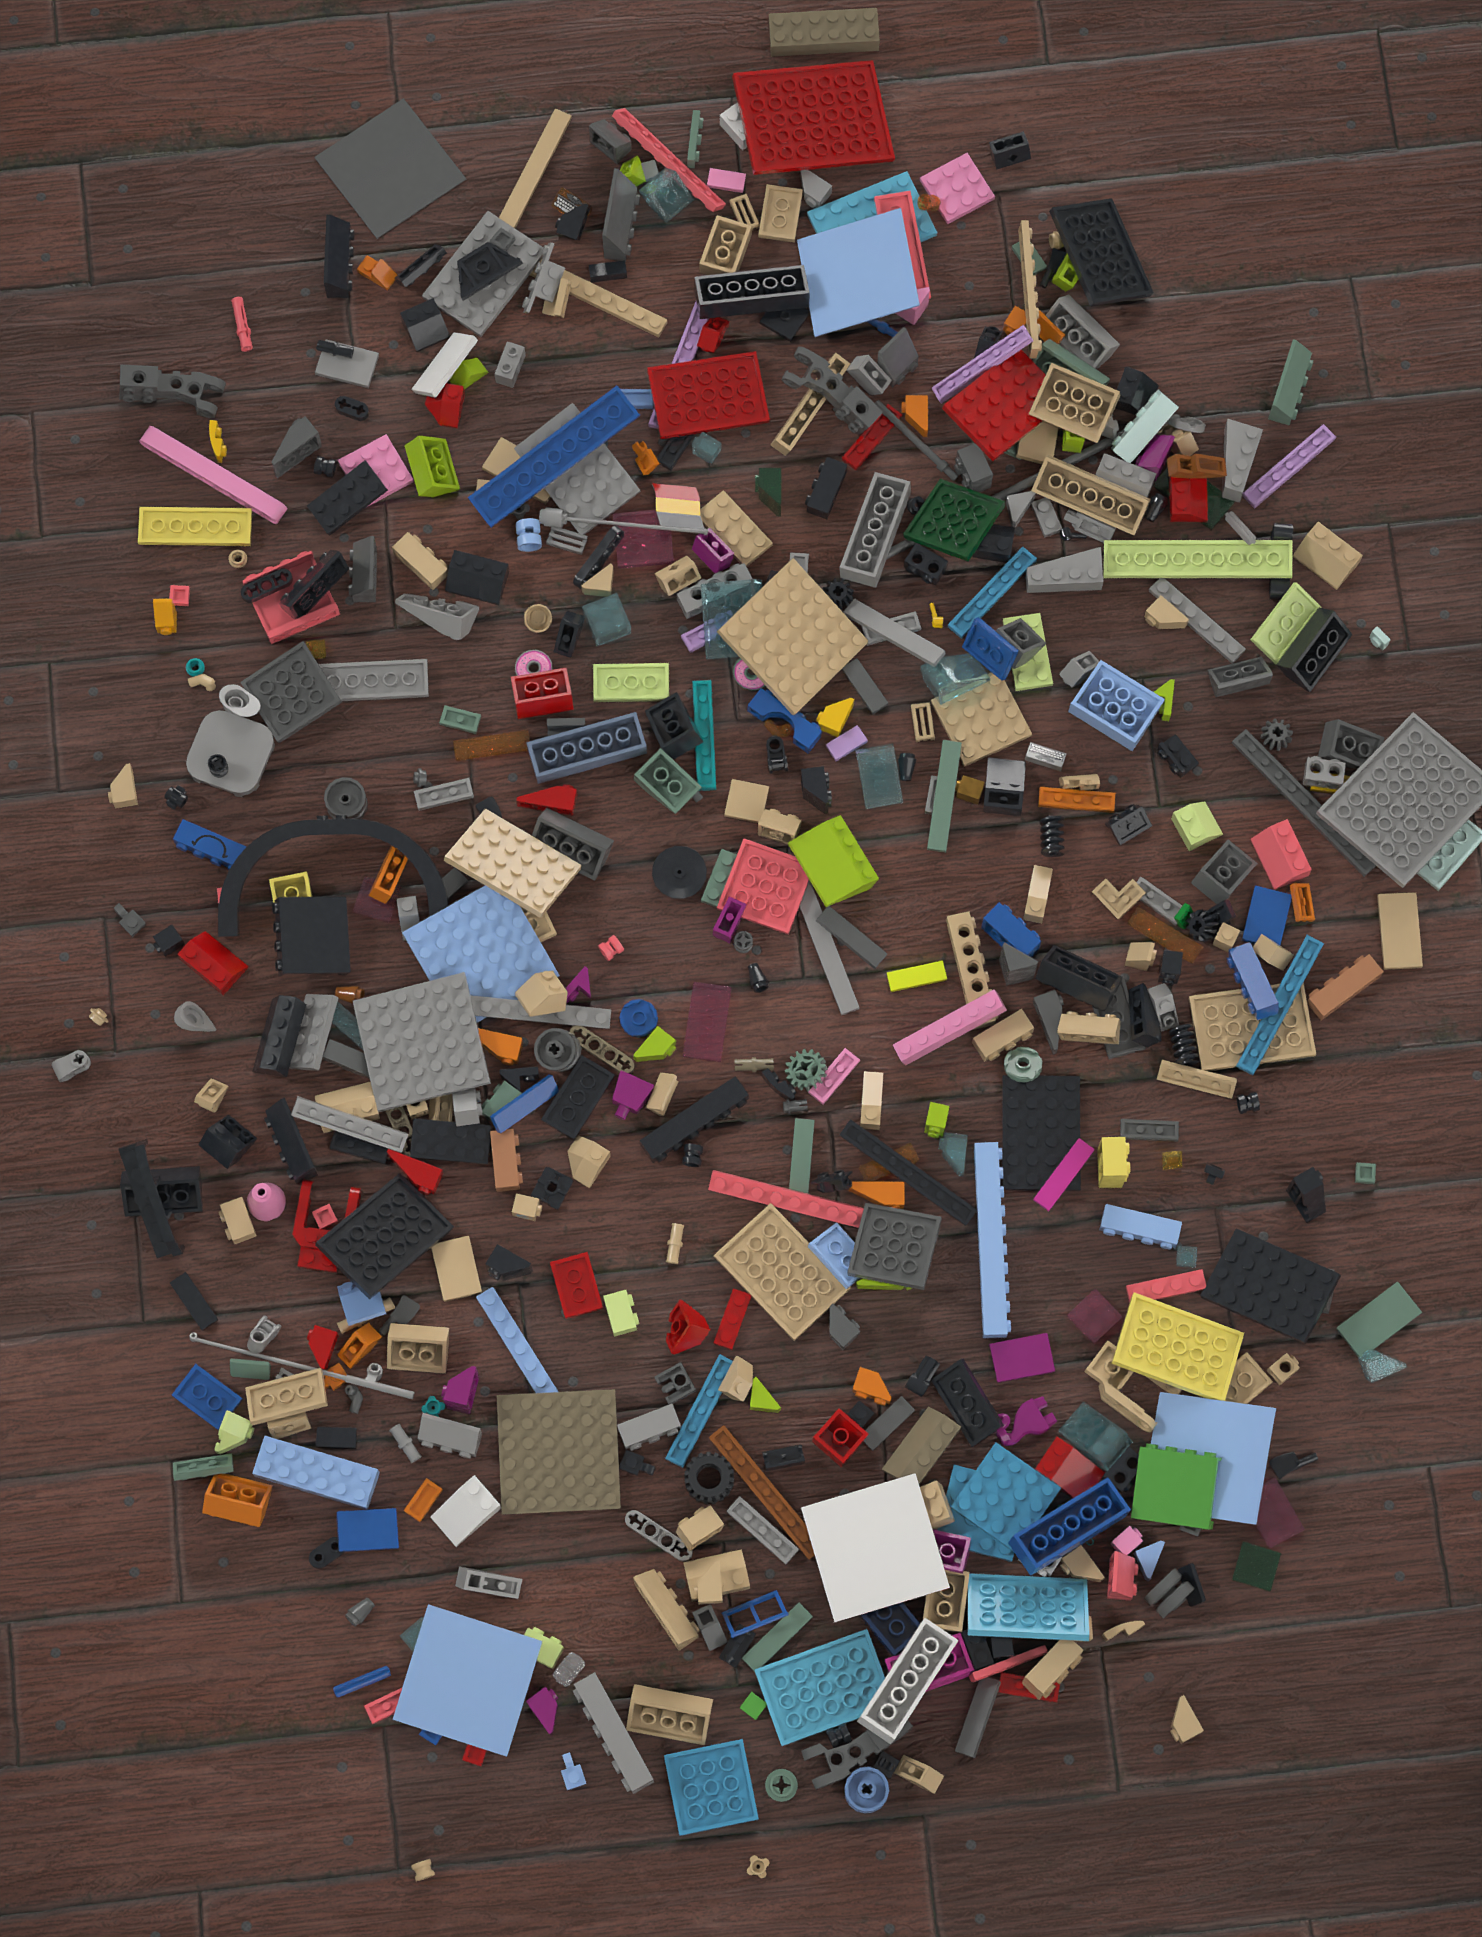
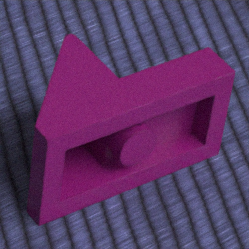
M584 966L565 988L567 990L566 1004L570 1000L574 1001L577 998L579 990L591 999L587 967Z

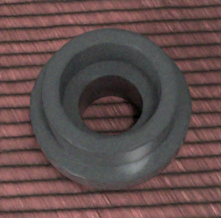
M418 768L417 772L413 774V782L417 784V787L425 786L427 780L426 770Z

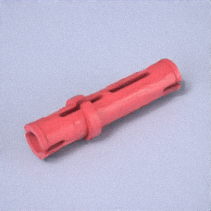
M235 297L231 302L237 324L236 333L240 340L241 350L247 352L253 349L250 338L251 329L248 327L243 298Z

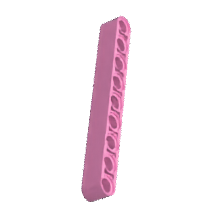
M149 426L139 440L145 448L246 508H252L253 512L274 524H278L287 510V507L277 499L153 426Z

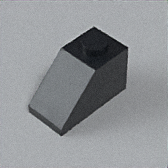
M585 203L563 214L556 222V233L580 240L592 205Z
M570 611L566 612L561 619L553 652L572 657L582 631L585 616Z

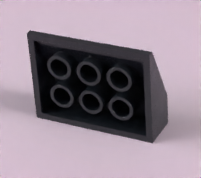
M331 549L328 553H323L319 558V562L307 570V575L302 580L299 579L289 593H285L282 596L279 604L294 620L306 615L349 570L342 554L337 550Z

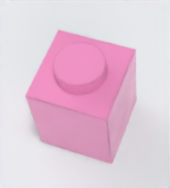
M1129 1526L1111 1542V1545L1116 1551L1129 1555L1143 1542L1141 1539L1142 1534L1136 1528L1132 1529Z

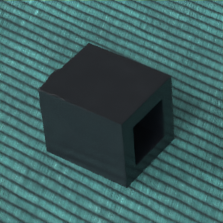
M173 925L168 926L153 936L155 940L153 946L158 953L162 952L165 957L185 945Z

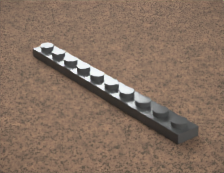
M1246 729L1232 741V744L1363 877L1376 867L1373 862L1316 814L1322 805Z

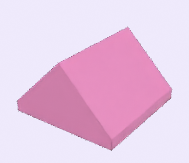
M929 287L917 289L920 306L895 314L915 325L928 306Z

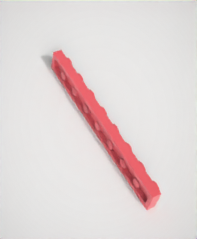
M625 108L614 111L612 117L616 120L617 124L624 127L632 138L640 142L641 146L649 151L656 161L662 163L670 174L678 178L679 182L687 187L694 197L700 199L708 210L715 212L724 208L726 203Z
M716 1170L712 1172L708 1188L711 1191L766 1205L771 1203L774 1207L859 1228L864 1210L862 1207Z

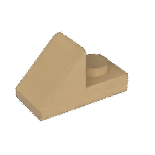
M211 1078L196 1095L194 1102L207 1110L216 1112L228 1086Z

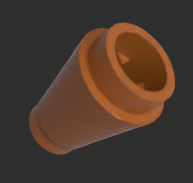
M360 986L336 987L335 996L353 1004L354 1000L364 998L365 990L360 988Z

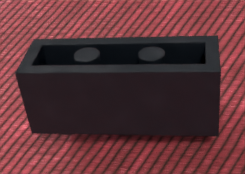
M829 457L826 458L825 463L821 462L818 469L820 475L812 483L811 489H813L811 495L808 494L805 500L807 513L828 520L846 476L848 464Z

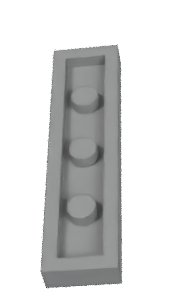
M740 1496L726 1511L785 1565L799 1551L792 1542Z

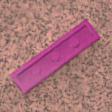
M1079 1138L1033 1201L1049 1212L1095 1149Z

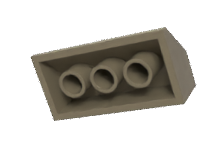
M928 1407L882 1470L893 1479L916 1474L918 1484L920 1485L959 1433L961 1426L946 1415Z

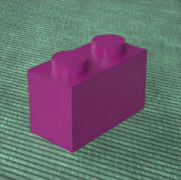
M709 528L707 529L708 534L706 536L702 533L696 536L692 550L714 573L730 567L734 552Z

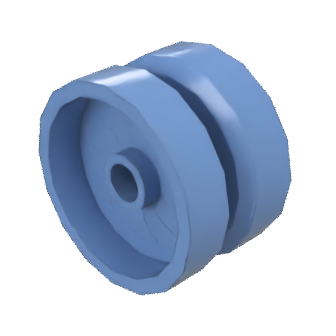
M861 1767L853 1771L847 1778L844 1788L845 1799L855 1811L864 1814L873 1813L879 1810L887 1800L889 1794L888 1781L878 1769ZM864 1787H868L870 1789L869 1794L863 1793L862 1790Z

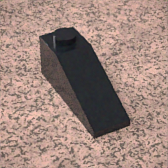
M1142 983L1128 990L1132 1041L1148 1048L1161 1042V1026L1147 987Z

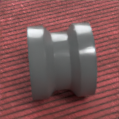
M741 931L734 937V948L739 953H748L752 949L753 938L750 933Z

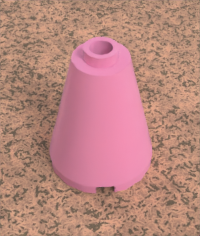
M259 1183L248 1194V1210L258 1220L270 1221L275 1219L285 1209L286 1199L284 1192L273 1183Z

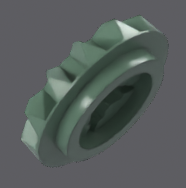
M777 1769L769 1774L765 1787L767 1794L773 1800L784 1802L790 1800L796 1794L798 1784L793 1773L786 1769ZM780 1777H782L785 1784L790 1785L783 1789L782 1794H780L778 1787L772 1786L779 1783Z

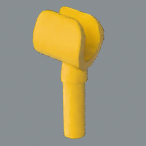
M930 603L932 626L934 628H942L943 617H937L934 603Z

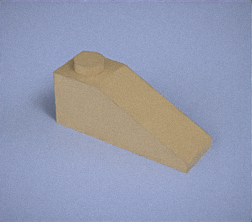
M1034 865L1023 920L1042 924L1053 871L1052 868Z
M864 1071L860 1126L864 1129L879 1130L883 1073Z

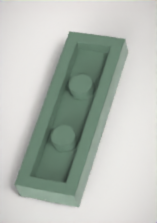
M693 110L687 157L688 168H695V162H699L700 151H697V145H701L702 134H699V129H703L704 118L700 117L699 110Z
M721 849L702 896V903L717 908L737 854Z
M232 1453L173 1463L174 1481L233 1472Z

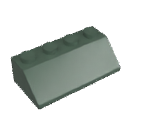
M1051 339L1042 344V349L1038 352L1037 358L1033 359V362L1045 374H1047L1051 363L1105 386H1107L1110 378Z
M1294 339L1268 418L1285 425H1290L1291 419H1296L1298 409H1295L1296 403H1301L1303 393L1300 390L1301 387H1306L1308 376H1305L1307 370L1311 371L1314 361L1310 359L1312 352Z

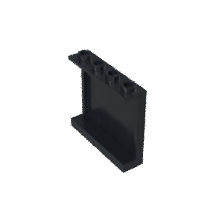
M279 897L274 900L272 912L275 914L273 931L276 933L277 939L274 942V950L277 952L278 958L275 961V969L278 971V976L284 974H338V976L351 972L346 897Z

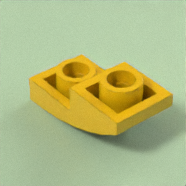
M210 420L209 434L212 448L218 463H222L223 456L226 457L227 446L224 445L221 439L222 428L219 427L217 421Z

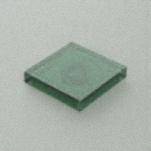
M1243 1541L1232 1580L1270 1592L1281 1553Z

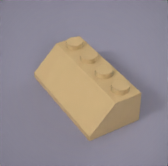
M634 1684L626 1730L705 1745L713 1699Z

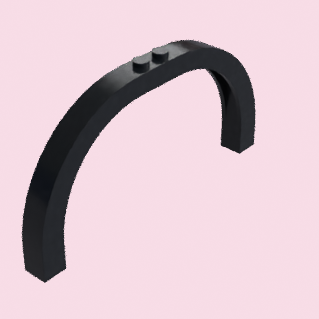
M328 815L317 816V819L295 821L275 827L255 839L242 851L231 866L221 890L218 906V937L240 936V898L244 883L254 865L275 846L300 836L357 834L371 836L387 842L402 852L419 872L428 896L429 917L448 907L449 901L446 887L438 868L426 851L411 837L389 825L376 821L347 819V815H336V819H328Z

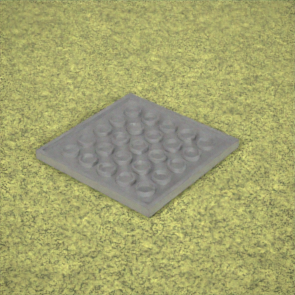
M465 972L353 1001L378 1112L491 1084Z

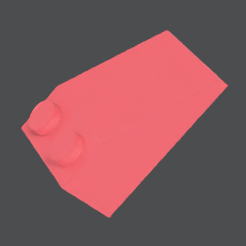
M1114 1551L1110 1557L1108 1599L1131 1601L1133 1596H1136L1137 1584H1134V1576L1138 1575V1564H1135V1558L1118 1551Z

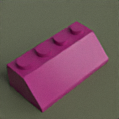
M961 1633L952 1635L958 1642L926 1692L969 1677L974 1672ZM900 1654L885 1659L888 1672Z

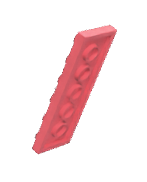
M911 191L874 196L877 215L901 208L917 289L929 287Z

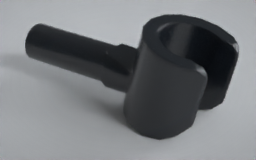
M1069 527L1062 528L1060 531L1063 541H1068L1072 538H1087L1085 534L1071 533Z

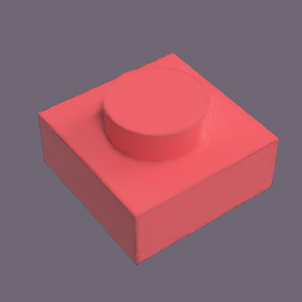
M171 585L169 599L173 600L174 605L189 606L190 587Z
M330 1204L312 1212L320 1229H325L338 1222Z

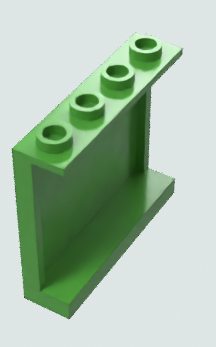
M1146 1443V1447H1140L1131 1518L1208 1530L1213 1529L1214 1521H1211L1216 1478L1218 1463L1222 1458L1216 1457V1453L1204 1452V1455H1198L1197 1450L1185 1449V1453L1177 1452L1178 1448L1166 1446L1165 1450L1158 1449L1156 1444Z

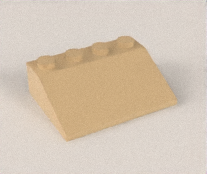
M1051 363L1029 415L1098 443L1119 400L1120 391Z
M653 1569L633 1577L636 1588L679 1651L699 1638L697 1634L700 1631L694 1621L689 1622L686 1617L688 1615L687 1610L683 1605L679 1606L675 1601L677 1598L672 1588H666L664 1585L666 1579L660 1571L656 1573Z

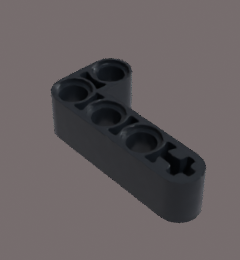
M1273 524L1270 540H1292L1293 524ZM1269 578V600L1282 599L1290 588V578Z

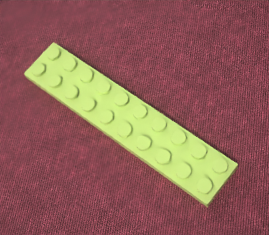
M1104 540L1103 576L1104 578H1292V540H1255L1256 543L1248 545L1244 540Z

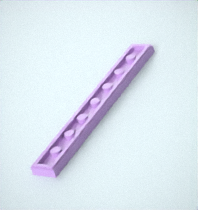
M695 302L672 364L693 361L699 348L697 343L702 327L710 319L699 318L697 302ZM654 409L648 426L658 429Z

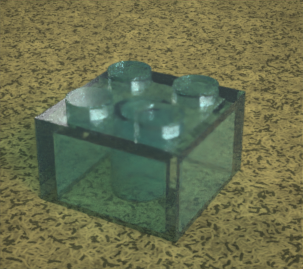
M617 593L582 606L583 615L596 646L631 634L630 622Z

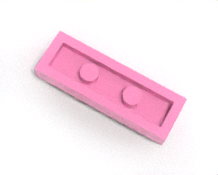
M844 1048L829 1066L828 1070L825 1071L827 1076L821 1077L823 1083L817 1082V1088L812 1087L808 1093L824 1105L857 1066L860 1059Z

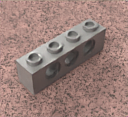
M745 563L741 565L735 564L725 572L715 573L708 580L702 579L695 586L681 589L677 593V601L686 619L754 589V581ZM729 579H734L736 583L728 584L727 581ZM718 587L719 591L712 592L710 588ZM699 594L702 596V598L700 600H696L693 598V596Z

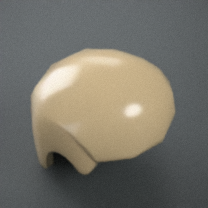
M541 604L532 605L524 614V624L530 631L535 633L546 631L552 623L551 611Z

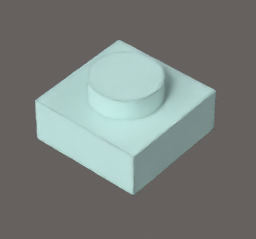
M1378 627L1371 632L1369 637L1372 644L1381 650H1384L1390 642V638Z

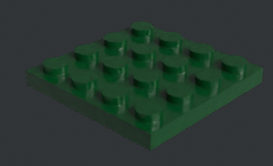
M940 479L904 532V539L969 562L1002 512L1005 503L997 498Z

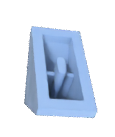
M1164 1541L1156 1542L1134 1553L1144 1579L1147 1581L1151 1579L1165 1544Z

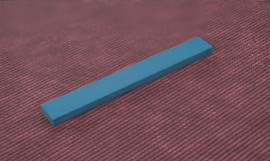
M1309 935L1305 937L1275 993L1279 1003V1013L1261 1019L1236 1065L1237 1068L1252 1076L1254 1075L1324 943Z

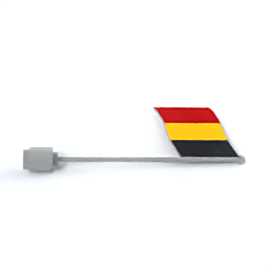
M652 483L656 495V514L660 526L568 517L567 513H564V509L547 507L540 510L539 516L540 524L549 527L562 528L564 524H567V521L702 533L704 536L708 534V530L704 529L700 516V497L696 487Z

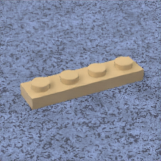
M1165 1060L1161 1061L1157 1080L1231 1099L1237 1083L1236 1078Z

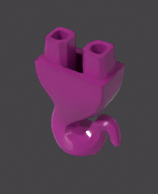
M1043 1396L1034 1400L1031 1398L1020 1406L1010 1434L1005 1430L1010 1424V1417L1006 1414H998L1004 1426L995 1433L1003 1446H1012L1018 1443L1025 1435L1044 1434L1057 1422L1052 1412L1044 1417L1042 1416L1040 1410L1048 1406Z

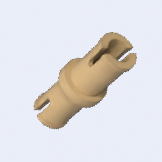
M672 1223L670 1240L667 1242V1245H669L667 1263L678 1264L680 1247L683 1246L681 1240L684 1225Z

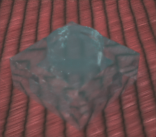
M1177 1246L1176 1266L1196 1268L1197 1247Z

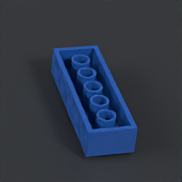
M1107 1477L1014 1534L1008 1544L1031 1576L1124 1519L1131 1509Z

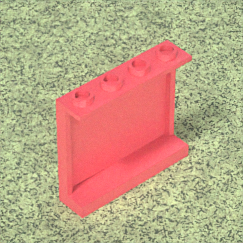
M312 551L301 552L291 560L285 559L275 567H267L263 572L251 574L245 580H242L243 584L246 585L279 569H288L291 572L293 581L290 586L252 603L271 645L340 615L339 608L336 602H334L330 591L306 615L295 620L279 604L282 596L285 593H289L293 589L294 584L307 575L306 572L311 566L317 564ZM283 574L281 575L280 580H283L285 582L287 581V579ZM273 578L275 586H277V581ZM268 581L261 585V588L264 590H269L272 587V584ZM255 586L258 594L261 593L258 586ZM247 590L249 597H252L253 592Z

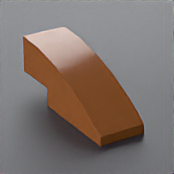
M1175 454L1167 459L1169 477L1218 478L1227 476L1225 458L1194 454L1192 456Z

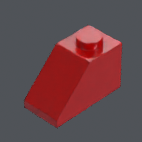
M721 317L710 318L702 327L697 346L705 352L714 353L719 347L730 321Z
M315 1325L313 1330H309L307 1336L308 1344L320 1368L327 1370L339 1335L336 1331Z

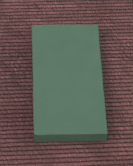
M1397 1281L1339 1325L1336 1330L1361 1360L1419 1316L1422 1311Z

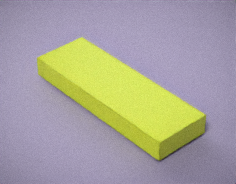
M943 961L887 972L891 992L947 980Z

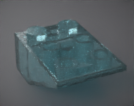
M1085 1402L1077 1408L1058 1430L1061 1435L1105 1471L1109 1470L1132 1443L1126 1431Z

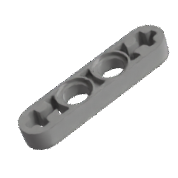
M631 1510L626 1514L625 1522L630 1529L677 1560L686 1562L692 1557V1550L689 1551L688 1549V1556L680 1557V1552L676 1549L673 1553L671 1550L675 1547L676 1541L680 1543L677 1545L680 1549L686 1547L681 1539L639 1511ZM638 1515L637 1519L641 1523H643V1520L647 1521L643 1524L641 1531L638 1530L639 1524L635 1522L633 1525L630 1524V1516ZM648 1525H653L656 1528V1533L653 1536L645 1534V1528ZM665 1536H670L673 1540L672 1545L669 1547H665L661 1543L662 1538Z

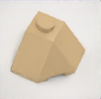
M579 1135L567 1151L573 1178L588 1188L591 1187L611 1157L610 1151L596 1142Z

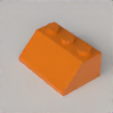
M215 1474L205 1493L202 1513L260 1527L267 1510L273 1485L229 1474Z

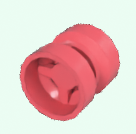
M615 935L609 937L606 943L602 942L598 945L600 952L607 961L613 959L615 954H620L624 951L623 946Z

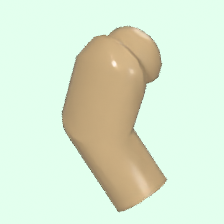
M205 674L188 678L190 687L201 684L206 687L207 691H212L216 688L214 679Z

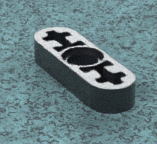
M279 569L244 585L241 588L242 599L247 603H253L290 586L293 581L291 572L288 569ZM283 574L287 579V581L285 582L283 580H280L281 575ZM273 578L276 579L278 584L277 586H275ZM266 581L272 584L269 590L261 588V585ZM255 586H258L261 593L258 594ZM247 590H250L251 592H253V593H252V595H253L252 597H249L248 595H246V594H247V592H246Z

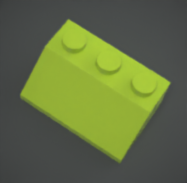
M417 436L405 445L419 496L436 497L460 489L446 439Z

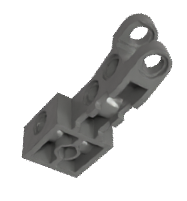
M804 347L797 348L794 358L808 366L802 378L788 372L789 370L785 371L781 379L783 383L795 390L804 385L822 394L834 406L832 410L835 412L836 417L844 421L851 432L858 435L868 429L883 413L857 386L855 388L852 385L848 387L842 381L844 377L839 372L835 374L828 367L830 364L824 358ZM811 373L817 376V380L811 378ZM827 382L833 385V390L827 387Z
M120 364V400L126 402L140 400L145 403L157 401V398L178 399L194 405L197 415L215 418L218 407L213 403L201 400L204 390L207 391V389L221 392L222 394L226 385L222 379L201 372H191V375H180V371H173V374H161L162 370H158V366ZM177 384L180 388L174 389L172 385ZM196 390L198 393L191 394L189 391Z
M907 1720L891 1744L867 1729L866 1732L851 1743L827 1750L821 1744H817L802 1750L801 1753L804 1761L824 1754L831 1771L812 1780L815 1790L844 1780L851 1774L850 1769L857 1764L859 1767L867 1763L865 1758L873 1752L876 1755L880 1754L908 1733L913 1727L912 1724ZM851 1748H859L861 1755L858 1758L851 1757L849 1753ZM835 1754L840 1755L842 1758V1762L839 1765H834L831 1762V1757Z

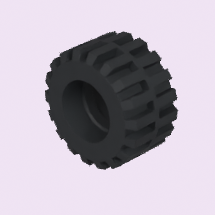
M706 1452V1454L700 1453L696 1458L693 1457L686 1466L684 1474L686 1489L692 1498L694 1497L699 1503L701 1501L704 1504H716V1502L723 1501L730 1494L734 1483V1472L730 1462H727L724 1456L721 1457L718 1453L711 1454V1452ZM711 1467L719 1471L721 1482L717 1487L705 1489L699 1485L697 1477L704 1468Z

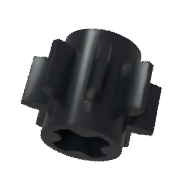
M177 785L176 789L170 787L164 796V799L167 800V806L174 810L176 807L182 808L188 800V796L185 795L187 793L186 789Z

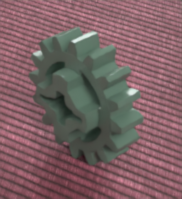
M803 1049L802 1054L796 1051L795 1058L790 1056L791 1063H786L789 1069H786L785 1073L788 1075L786 1078L794 1088L798 1085L799 1090L805 1087L809 1091L810 1086L816 1089L817 1082L823 1083L821 1077L827 1076L824 1071L828 1070L825 1064L826 1061L819 1052L815 1054L813 1049H811L807 1053Z

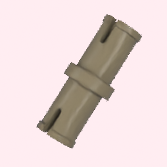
M752 1057V1059H735V1064H743L742 1066H735V1071L757 1072V1070H765L767 1068L774 1071L773 1065H766L774 1064V1058L756 1059V1057Z

